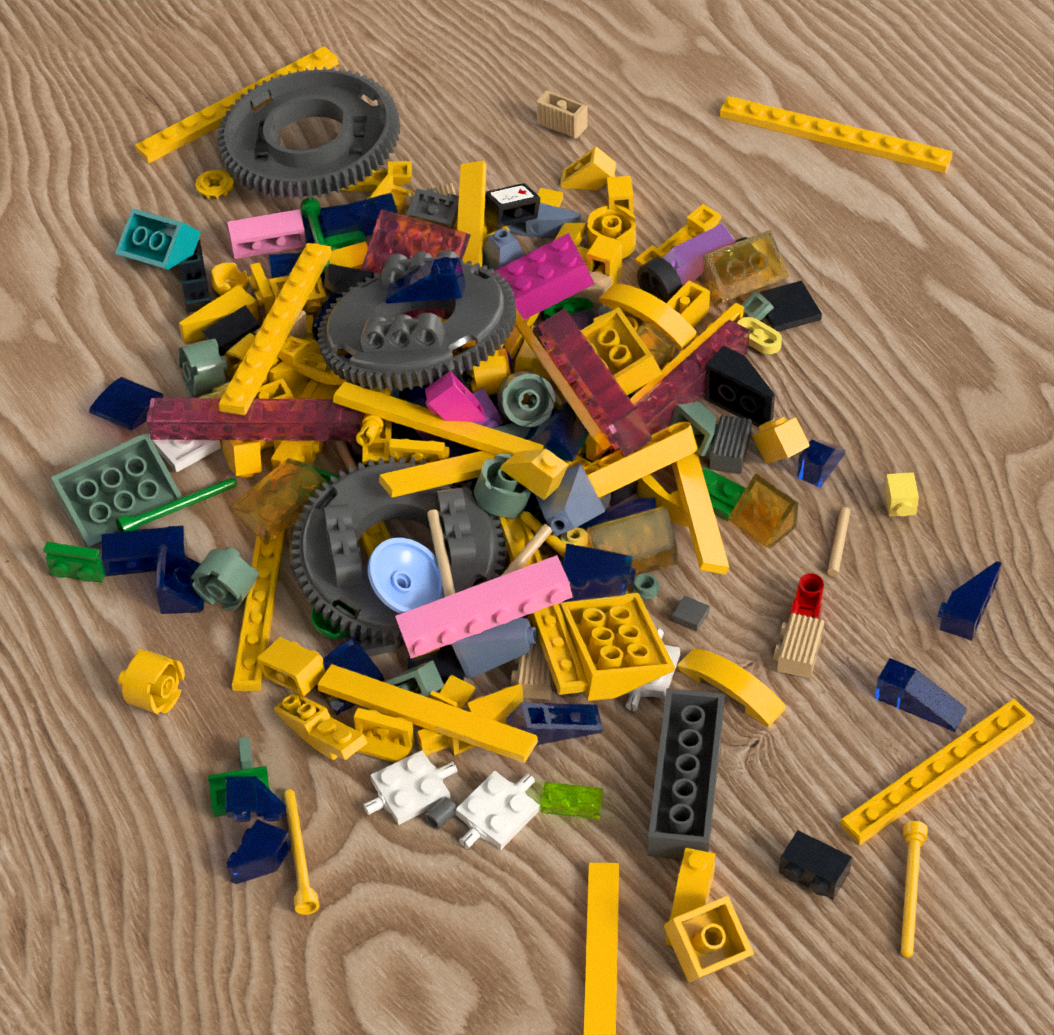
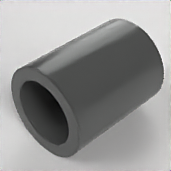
M443 797L425 813V819L434 829L439 830L456 814L457 806L448 797Z

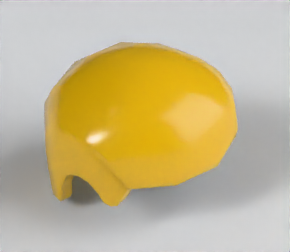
M221 263L214 266L211 270L212 287L221 296L237 285L245 291L249 287L246 270L243 273L240 272L235 263Z

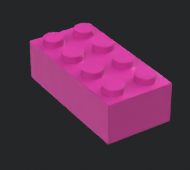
M569 233L494 271V273L499 272L500 277L504 276L505 281H508L514 293L516 309L524 320L595 284Z

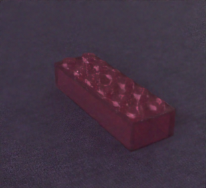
M564 308L539 324L538 327L543 334L539 339L547 351L552 350L548 353L556 366H562L559 370L565 380L570 384L574 382L571 387L577 397L582 401L586 399L583 405L591 416L597 417L594 420L602 433L608 435L606 438L613 449L617 450L620 448L626 457L653 440L638 410Z

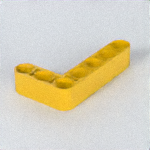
M679 422L592 463L576 454L560 459L568 464L567 469L581 463L600 498L694 453L697 450V444L691 423Z

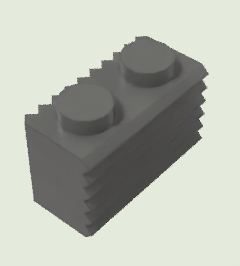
M724 414L720 416L719 424H715L712 438L714 442L713 444L710 443L706 452V459H710V469L742 473L751 438V419L746 420L745 418L730 417Z

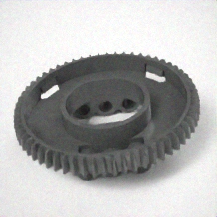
M325 66L322 70H318L316 67L314 70H308L306 67L305 71H299L298 69L295 73L288 71L287 75L282 76L280 74L278 78L271 76L270 81L266 82L263 80L262 85L256 84L254 90L248 89V94H241V99H236L235 105L231 104L230 110H227L226 116L222 118L217 137L218 150L223 167L226 168L227 173H230L231 178H235L236 183L240 182L242 187L247 186L249 191L254 189L255 194L262 191L263 196H267L271 193L273 199L280 195L281 200L286 196H289L290 200H293L294 197H299V200H302L305 196H308L309 199H312L315 195L321 198L322 194L325 193L330 196L332 191L340 193L341 188L348 190V185H357L356 180L365 181V177L372 176V170L379 171L378 165H385L384 159H390L389 153H394L393 147H397L396 141L399 140L400 120L393 98L390 97L389 92L385 91L384 87H380L378 82L374 83L372 78L368 79L366 75L361 76L359 72L353 74L351 70L345 72L343 68L336 71L334 67L331 70H327ZM362 95H365L372 101L377 100L378 105L371 106L360 98ZM271 96L272 103L258 112L251 111L252 107H256ZM308 117H326L342 124L341 133L323 146L308 150H292L280 146V131L297 120Z
M451 250L440 251L436 257H432L426 252H418L411 259L401 254H392L387 258L383 271L379 274H374L375 278L366 277L365 283L357 282L358 287H350L349 292L342 293V298H336L337 303L331 304V309L326 310L327 315L322 316L323 321L320 322L319 334L317 336L321 354L326 365L329 366L330 370H333L335 375H339L340 379H345L348 383L353 382L354 385L360 384L362 388L369 386L372 390L376 387L381 391L385 388H388L390 391H393L394 388H399L402 391L406 387L412 390L415 386L422 388L426 384L432 385V383L442 378L449 371L454 375L462 376L463 371L471 372L472 366L479 367L480 361L486 362L488 356H494L495 350L501 349V344L506 343V338H509L510 332L514 330L513 326L516 324L515 319L517 317L516 303L512 288L509 286L508 281H505L504 276L500 277L499 272L494 273L492 268L488 270L486 265L480 267L479 263L472 265L471 261L463 263V260ZM443 308L453 312L450 318L443 324L440 318L432 313H423L417 319L402 315L411 310ZM471 340L477 342L475 346L453 357L452 350ZM337 349H344L353 356L350 360L342 354L338 356Z
M402 456L399 463H395L394 458L390 457L389 463H384V460L379 458V464L374 465V462L369 460L368 467H364L360 462L356 471L349 466V474L346 475L344 472L339 471V480L331 476V485L323 482V491L316 489L315 498L309 497V505H303V513H299V522L295 523L296 531L293 532V568L299 587L303 589L304 598H308L310 606L315 605L317 614L323 612L324 621L331 618L332 627L340 623L342 633L350 629V636L353 637L356 633L361 634V641L368 636L371 637L372 644L375 643L376 639H382L384 646L387 640L393 641L396 647L398 641H404L395 617L400 613L386 606L374 592L369 581L368 570L361 563L360 547H358L357 542L368 528L389 519H409L419 522L430 529L427 512L430 510H437L439 514L455 593L471 588L476 579L483 578L484 582L500 577L503 574L506 548H504L506 540L502 538L504 530L499 529L501 520H496V515L487 513L477 506L474 489L472 490V481L464 484V481L392 498L379 483L380 474L419 465L415 464L414 457L411 458L410 463H405V459ZM425 459L420 462V465L426 464ZM334 600H341L346 605L359 611L358 619L357 616L347 612L339 605L334 608L332 602Z

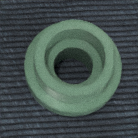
M640 574L632 583V592L639 593L643 600L652 599L659 593V582L651 574Z

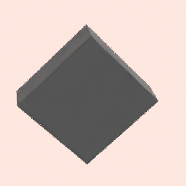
M684 596L672 614V621L698 631L709 613L710 606Z

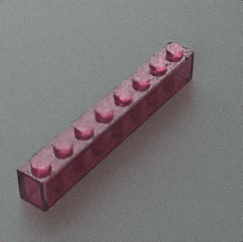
M731 320L724 323L611 425L609 438L611 446L609 450L616 452L667 428L678 404L694 403L705 393L706 363L723 345L744 356L747 354L750 330Z
M151 398L147 425L151 440L357 441L356 436L362 428L364 412L333 403V399H254L246 415L221 412L219 409L221 398Z

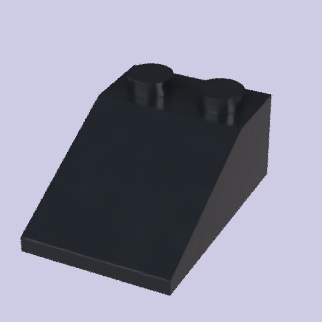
M723 345L706 363L704 400L741 419H751L752 424L759 428L760 425L773 420L775 394L744 355Z

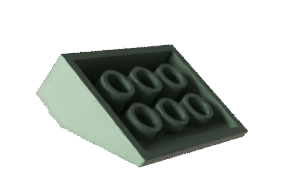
M148 432L56 474L50 479V488L87 548L93 547L120 533L116 525V518L126 514L135 517L182 498Z

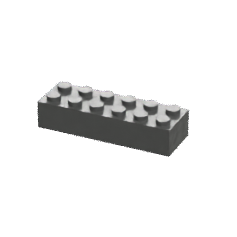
M666 689L648 833V856L683 860L685 848L709 852L724 716L725 694Z

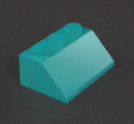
M132 208L115 254L169 270L193 255L201 231L183 222Z

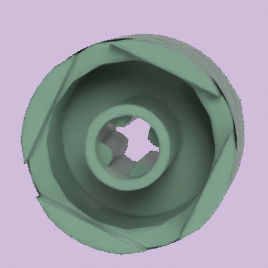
M216 339L186 345L178 349L179 368H183L185 376L181 377L190 396L211 393L212 388L227 382L224 371L228 370L225 356L219 355Z
M519 371L505 378L498 387L497 403L501 413L511 422L524 427H535L544 423L550 417L555 404V393L551 384L543 377L532 372ZM524 394L531 395L528 398V404L521 402L524 399Z
M498 454L493 459L489 460L488 458L485 460L474 487V496L477 506L481 510L496 516L516 519L525 509L532 491L500 469L501 465L513 455Z
M227 547L225 550L212 549L192 575L191 579L195 580L192 586L197 594L209 604L214 605L215 602L224 605L222 607L223 610L234 611L240 606L255 584L259 575L258 571L241 559L240 553L232 547Z

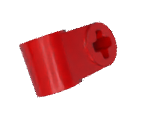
M808 573L800 578L796 597L792 603L791 614L811 616L813 619L817 618L820 620L824 591L822 577L815 573Z

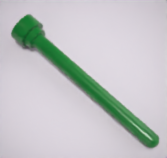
M313 197L312 199L306 198L300 204L302 215L309 219L314 242L325 245L318 219L321 213L319 201ZM330 259L322 271L324 276H326L328 265L331 264Z
M235 478L226 479L135 517L126 514L116 518L117 528L121 536L127 538L134 535L135 531L139 530V527L235 488L237 480Z

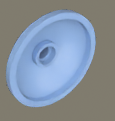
M392 538L382 542L372 552L368 562L369 581L376 595L390 609L402 614L444 598L436 556L422 544L407 538Z

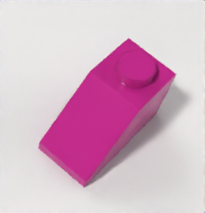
M451 371L425 389L427 397L425 403L428 409L434 415L438 413L444 421L483 422L486 420L483 405Z

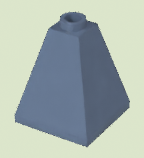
M506 228L497 230L494 234L488 236L483 247L482 266L486 265L488 270L492 268L496 271L525 256L517 239Z
M581 463L566 469L560 486L545 500L535 494L554 536L570 531L605 512V508Z
M519 617L479 634L452 643V646L466 677L474 678L529 653L532 644L537 642V630L535 627L530 626L528 619Z

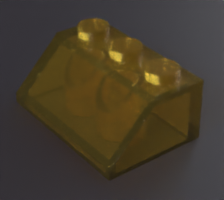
M771 230L703 256L705 286L707 290H710V298L714 308L752 294L755 290L759 291L778 284L789 277Z
M287 458L231 504L229 509L267 546L299 519V513H303V505H309L308 498H315V490L323 491L322 483L328 484V482L309 464Z
M666 505L587 528L588 564L610 584H615L618 581L631 577H637L643 573L666 569L677 564V545Z

